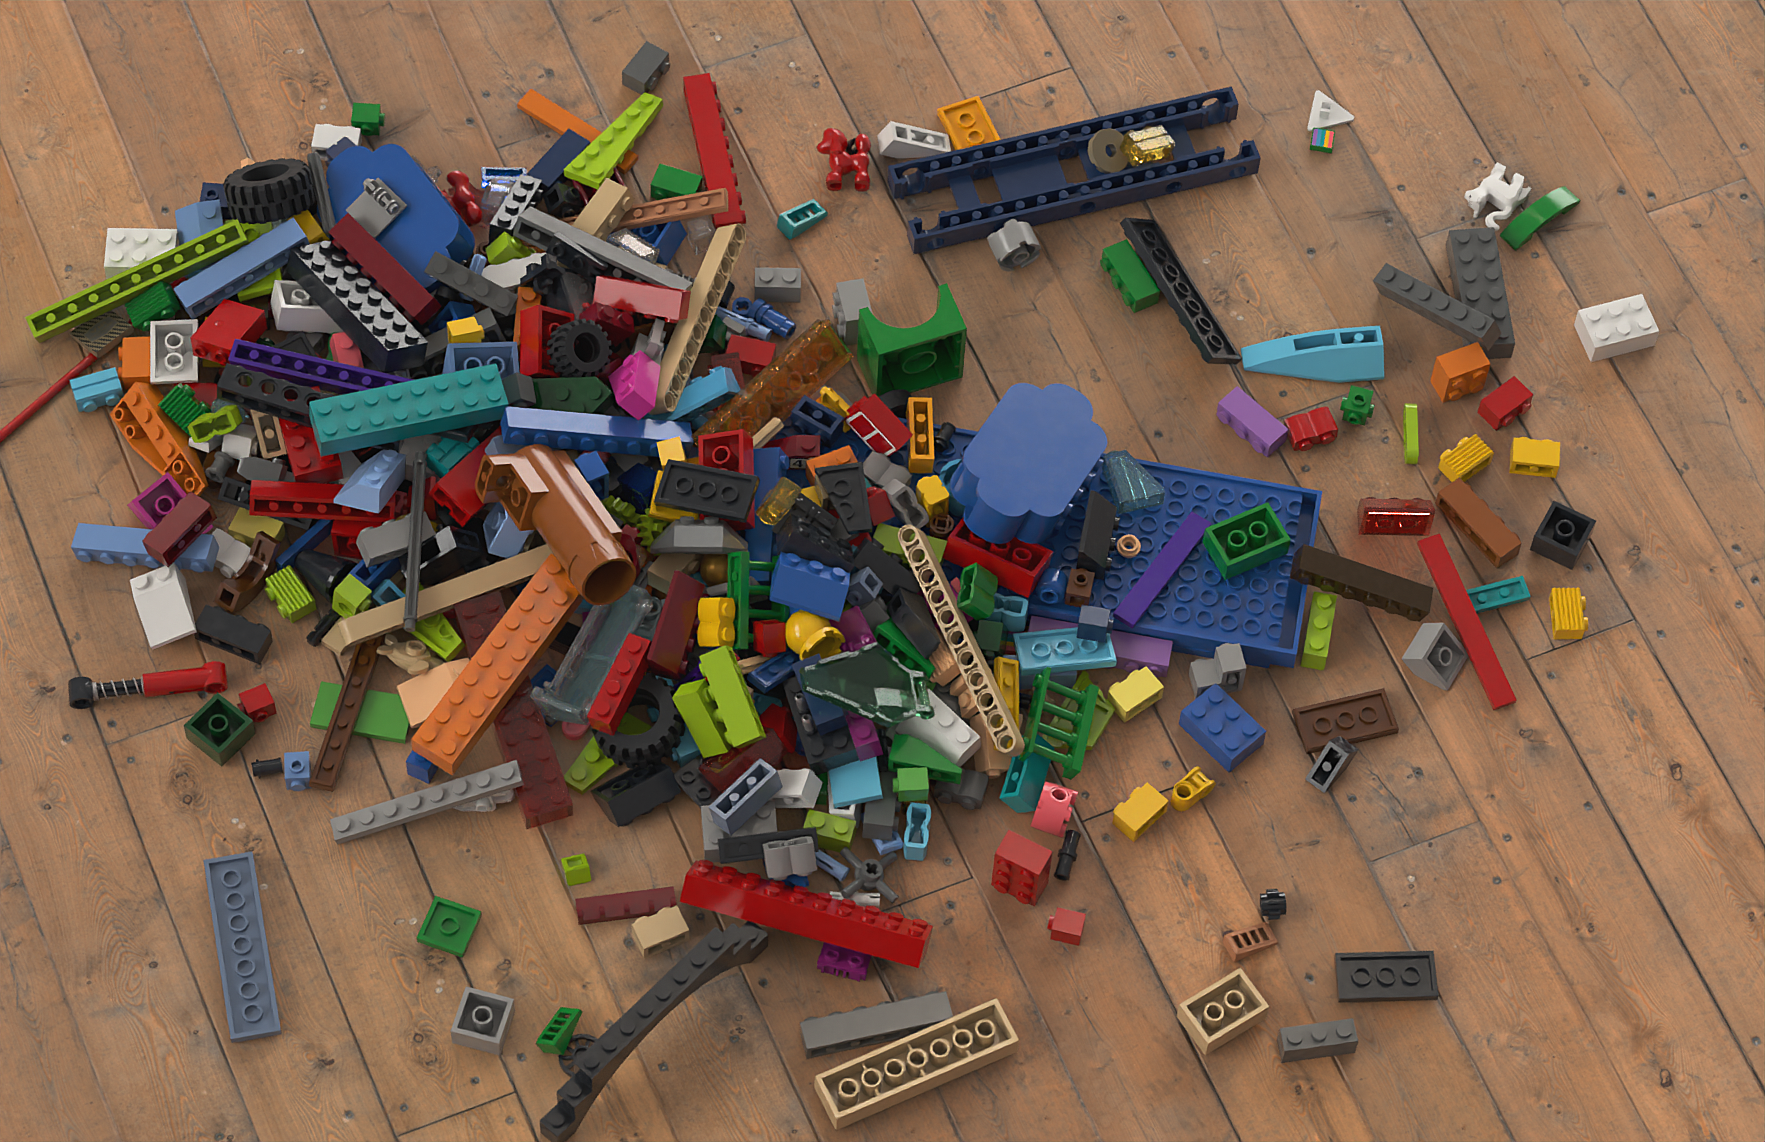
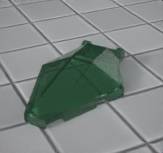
M877 642L862 646L856 652L850 653L846 651L818 660L816 664L801 667L799 670L802 690L885 727L890 728L914 716H920L922 719L927 720L935 716L934 708L930 705L926 684L928 682L927 673L913 671L901 665L898 659L893 657L890 652ZM914 684L917 685L921 705L917 703Z

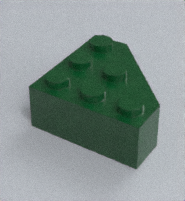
M597 377L532 379L536 404L528 408L603 415L616 401L614 392Z

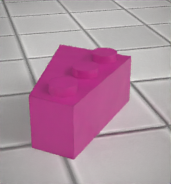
M641 350L634 355H629L623 364L608 376L617 404L638 421L655 407L661 368Z

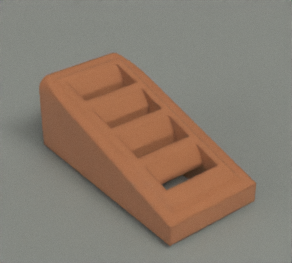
M1267 921L1224 935L1223 944L1234 963L1278 944ZM1264 930L1269 940L1265 941L1260 931ZM1253 934L1256 935V937L1259 940V943L1255 942V940L1252 937ZM1244 938H1248L1250 946H1247ZM1239 941L1243 948L1239 949L1236 942Z

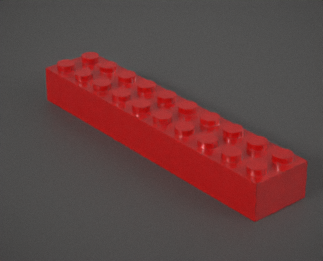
M704 859L696 860L686 873L679 901L915 968H919L927 953L933 929L932 925H928L922 919L910 920L904 918L900 913L881 912L875 906L868 905L863 907L856 905V902L850 899L838 900L824 892L816 894L809 892L803 886L791 887L785 885L781 880L762 879L756 873L744 874L737 872V869L734 867L715 866L713 862Z

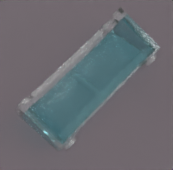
M632 585L630 590L617 601L607 605H593L552 682L545 681L543 684L544 689L535 686L530 695L531 699L546 717L558 721L587 725L589 722L587 715L628 633L636 635L646 614L652 609L654 600L646 589Z

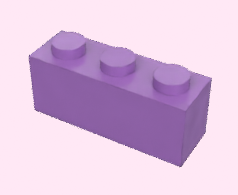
M1238 386L1218 402L1216 415L1219 420L1233 428L1240 438L1246 439L1252 444V447L1258 453L1269 457L1286 442L1288 428Z

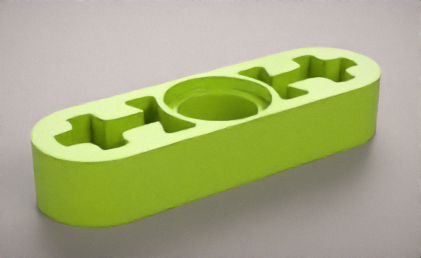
M1405 403L1403 408L1405 464H1417L1419 457L1417 404Z

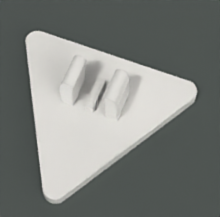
M1317 90L1314 95L1307 130L1312 132L1313 127L1325 129L1354 120L1352 114Z

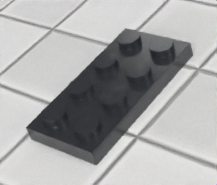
M668 459L654 503L656 506L746 523L760 479L754 475Z
M1434 951L1335 953L1338 1003L1438 999Z

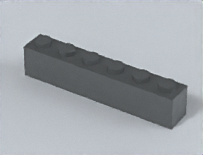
M1388 263L1383 266L1373 280L1379 293L1472 343L1478 342L1481 348L1487 351L1490 350L1501 335V331L1494 319Z
M931 991L921 997L908 996L901 1001L892 1003L884 1001L877 1004V1006L869 1008L860 1006L850 1012L842 1013L837 1011L822 1018L809 1017L800 1022V1036L806 1059L899 1040L953 1017L947 992Z

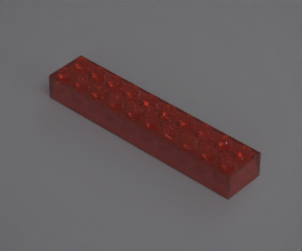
M500 591L453 604L454 617L469 660L472 659L507 612ZM527 675L491 723L504 764L517 760L519 763L524 785L513 788L525 827L530 829L573 816V803L529 675Z

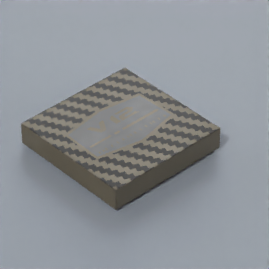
M110 310L82 323L71 331L70 335L72 339L97 358H100L119 344L123 338L132 334L134 328Z

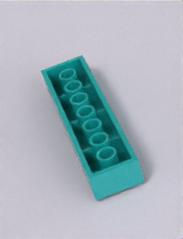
M495 363L310 401L309 417L320 456H326L502 419L505 406L509 404L497 364Z

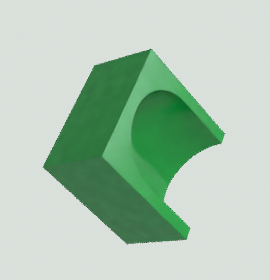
M947 283L938 286L937 309L934 316L916 327H892L879 321L868 307L859 309L857 361L872 395L875 393L880 397L889 391L904 389L909 391V393H913L963 378L967 327Z

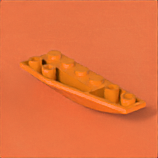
M135 382L112 410L110 416L132 449L161 475H165L168 472L187 495L193 492L200 496L208 487V483L195 448L188 446V434L158 406L164 399V396L156 384Z

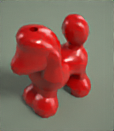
M835 128L824 130L823 139L816 146V149L821 154L830 155L829 165L832 172L828 173L826 177L827 189L839 191L842 188V177L855 171L854 182L856 191L864 192L869 190L870 178L867 170L869 166L868 152L871 148L869 137L866 134H858L855 138V147L858 153L850 155L845 151L848 142L842 131Z
M461 171L450 172L446 179L455 188V193L449 196L445 190L441 191V193L459 216L462 210L466 208L465 215L469 223L472 225L479 224L482 220V212L479 206L475 204V197L469 189V177Z

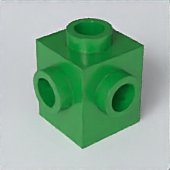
M1351 385L1348 398L1343 397L1340 407V410L1344 411L1342 420L1354 425L1360 424L1365 426L1367 417L1372 418L1375 405L1371 404L1374 391Z

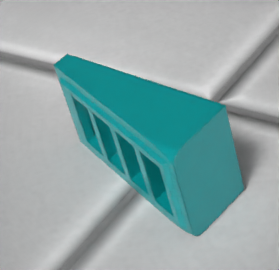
M812 199L779 214L777 228L791 240L827 217L828 212L815 199Z

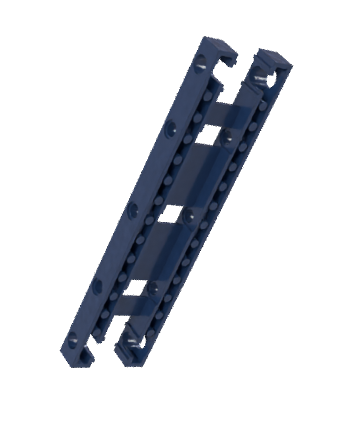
M1232 86L890 165L888 166L887 182L893 198H901V200L910 195L923 192L931 193L932 190L949 186L951 188L958 209L948 212L941 211L938 214V224L934 228L922 230L921 218L914 217V220L908 221L907 238L913 254L988 237L990 234L1003 228L1004 224L1012 219H1016L1017 222H1027L1032 227L1257 174L1261 157L1254 140H1243L1240 144L1238 155L1231 159H1224L1225 149L1224 147L1220 148V146H1217L1216 149L1196 153L1187 131L1197 128L1204 129L1206 126L1223 122L1231 123L1232 120H1236L1239 103ZM1217 98L1211 105H1202L1208 99ZM1111 128L1119 131L1125 137L1129 145L1130 156L1124 169L1119 172L1105 174L1096 169L1098 167L1091 163L1088 154V144L1096 132ZM1165 136L1174 161L1161 164L1160 162L1153 163L1145 141ZM1106 146V154L1111 157L1112 151L1110 147ZM1079 156L1088 181L1067 184L1059 161ZM910 168H917V171L913 174L902 175L903 172ZM993 176L1002 201L981 204L973 181Z

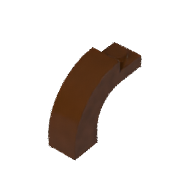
M264 531L258 532L245 563L234 576L221 581L213 602L231 613H235L250 604L265 587V579L273 574L276 568L275 557L281 542Z

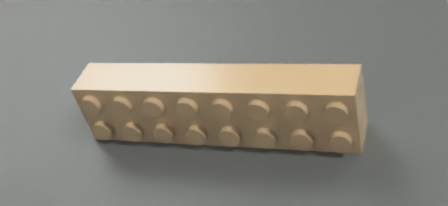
M995 998L816 1075L814 1088L835 1130H838L1018 1051L1019 1039L998 999Z

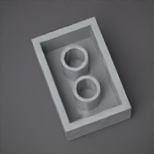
M767 801L731 836L713 822L709 810L710 805L701 806L704 860L720 862L717 840L719 838L777 831L775 801Z

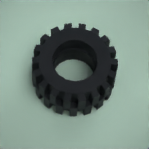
M579 319L563 324L551 333L550 337L552 339L547 342V346L550 349L546 351L547 355L551 356V360L548 361L550 365H554L553 370L555 373L560 372L561 378L594 377L606 369L605 366L610 363L608 356L612 355V350H609L611 341H607L606 337L608 334L606 331H601V325H594L595 321ZM575 339L584 347V361H581L574 352Z

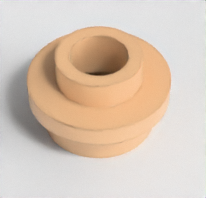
M1124 535L1117 542V551L1123 557L1132 558L1140 552L1141 544L1133 535ZM1125 546H1131L1132 549H1127Z

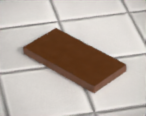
M1384 688L1292 710L1306 754L1323 751L1329 740L1337 736H1341L1350 744L1399 732Z

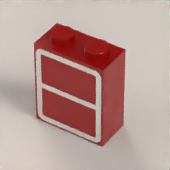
M875 393L868 398L864 395L846 410L849 414L844 418V421L874 452L883 453L888 457L898 451L913 436L908 428Z

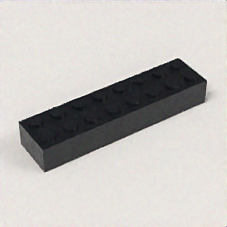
M330 240L290 249L287 272L383 373L424 365L428 341Z

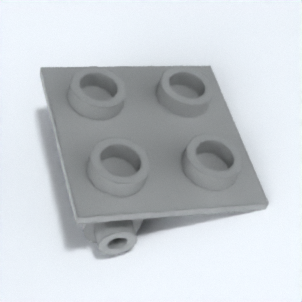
M367 178L363 182L365 191L346 211L367 232L376 238L407 205L379 178L376 180Z

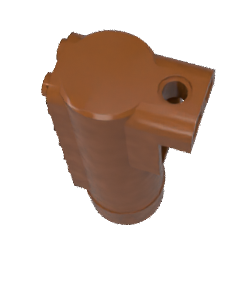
M533 444L518 450L516 453L483 456L475 481L476 493L482 503L500 502L519 531L537 530L564 568L571 583L588 603L598 606L607 605L617 601L630 590L636 578V569L623 546L619 543L622 531L564 450H552L547 445Z

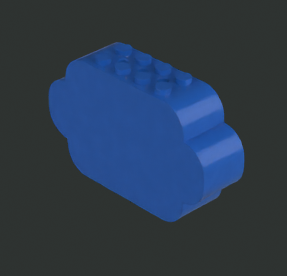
M396 144L383 145L374 152L363 146H352L336 156L329 164L326 172L327 184L330 187L328 188L335 223L337 224L348 213L346 209L365 191L363 182L367 178L374 180L379 178L407 207L374 239L429 293L438 289L439 286L449 287L424 273L429 261L436 251L460 264L462 260L466 261L473 253L475 238L472 231L424 169L412 159L403 147ZM317 204V215L321 221L320 212ZM326 235L331 241L335 239L332 235ZM346 249L342 251L345 256L349 253ZM358 263L355 267L360 271L363 266ZM374 277L369 280L373 285L377 282ZM386 291L384 294L382 293V295L389 302H391L388 299L391 296V294L388 291Z
M1018 383L1008 389L966 448L961 464L950 479V491L958 502L966 506L963 518L965 524L973 533L995 544L1007 543L1014 537L1026 543L1038 544L1046 541L1054 529L1060 530L1066 520L1064 517L1069 516L1076 505L1073 501L1077 502L1081 499L1086 491L1084 486H1090L1096 474L1093 471L1097 473L1104 462L1101 456L1107 447L1106 434L1098 424L1091 420L1093 417V407L1082 393L1068 385L1059 383L1050 384L1043 390L1028 383Z

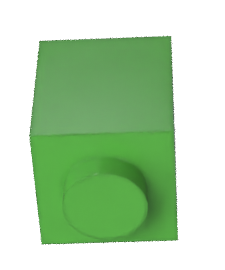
M927 767L897 769V778L892 779L893 793H898V802L928 800Z

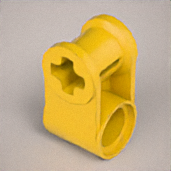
M1199 766L1194 767L1183 779L1174 785L1170 800L1171 806L1177 811L1188 810L1201 798L1207 796L1215 787L1216 782L1209 780L1201 772ZM1182 794L1187 796V798H1182L1178 795Z

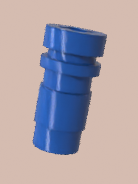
M758 298L748 311L747 316L754 319L760 325H765L767 328L772 329V332L786 340L796 330L797 325L782 313L775 311L772 305L767 304L761 298Z

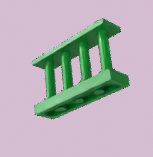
M750 552L728 553L727 598H733L735 602V618L733 621L735 640L732 646L733 650L748 649V643H753V633L748 632V619H776L784 623L789 619V606L772 601V610L749 609V594L770 596L771 586L750 585L749 570L767 571L773 574L779 556H772V562L751 561L749 559Z
M1046 667L1040 674L1037 673L1033 680L1032 686L1035 689L1025 733L1022 737L1025 746L1023 752L1019 755V760L1024 761L1032 753L1062 764V767H1064L1062 777L1072 780L1081 772L1099 687L1090 684L1080 692L1050 681L1049 677L1052 668ZM1049 690L1075 700L1076 704H1078L1077 711L1074 713L1044 701L1046 691ZM1042 711L1070 721L1074 725L1072 732L1069 734L1041 723ZM1037 732L1066 742L1067 746H1069L1068 753L1064 755L1036 744Z

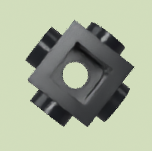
M556 183L542 195L548 213L561 218L571 217L583 207L580 194L574 187Z

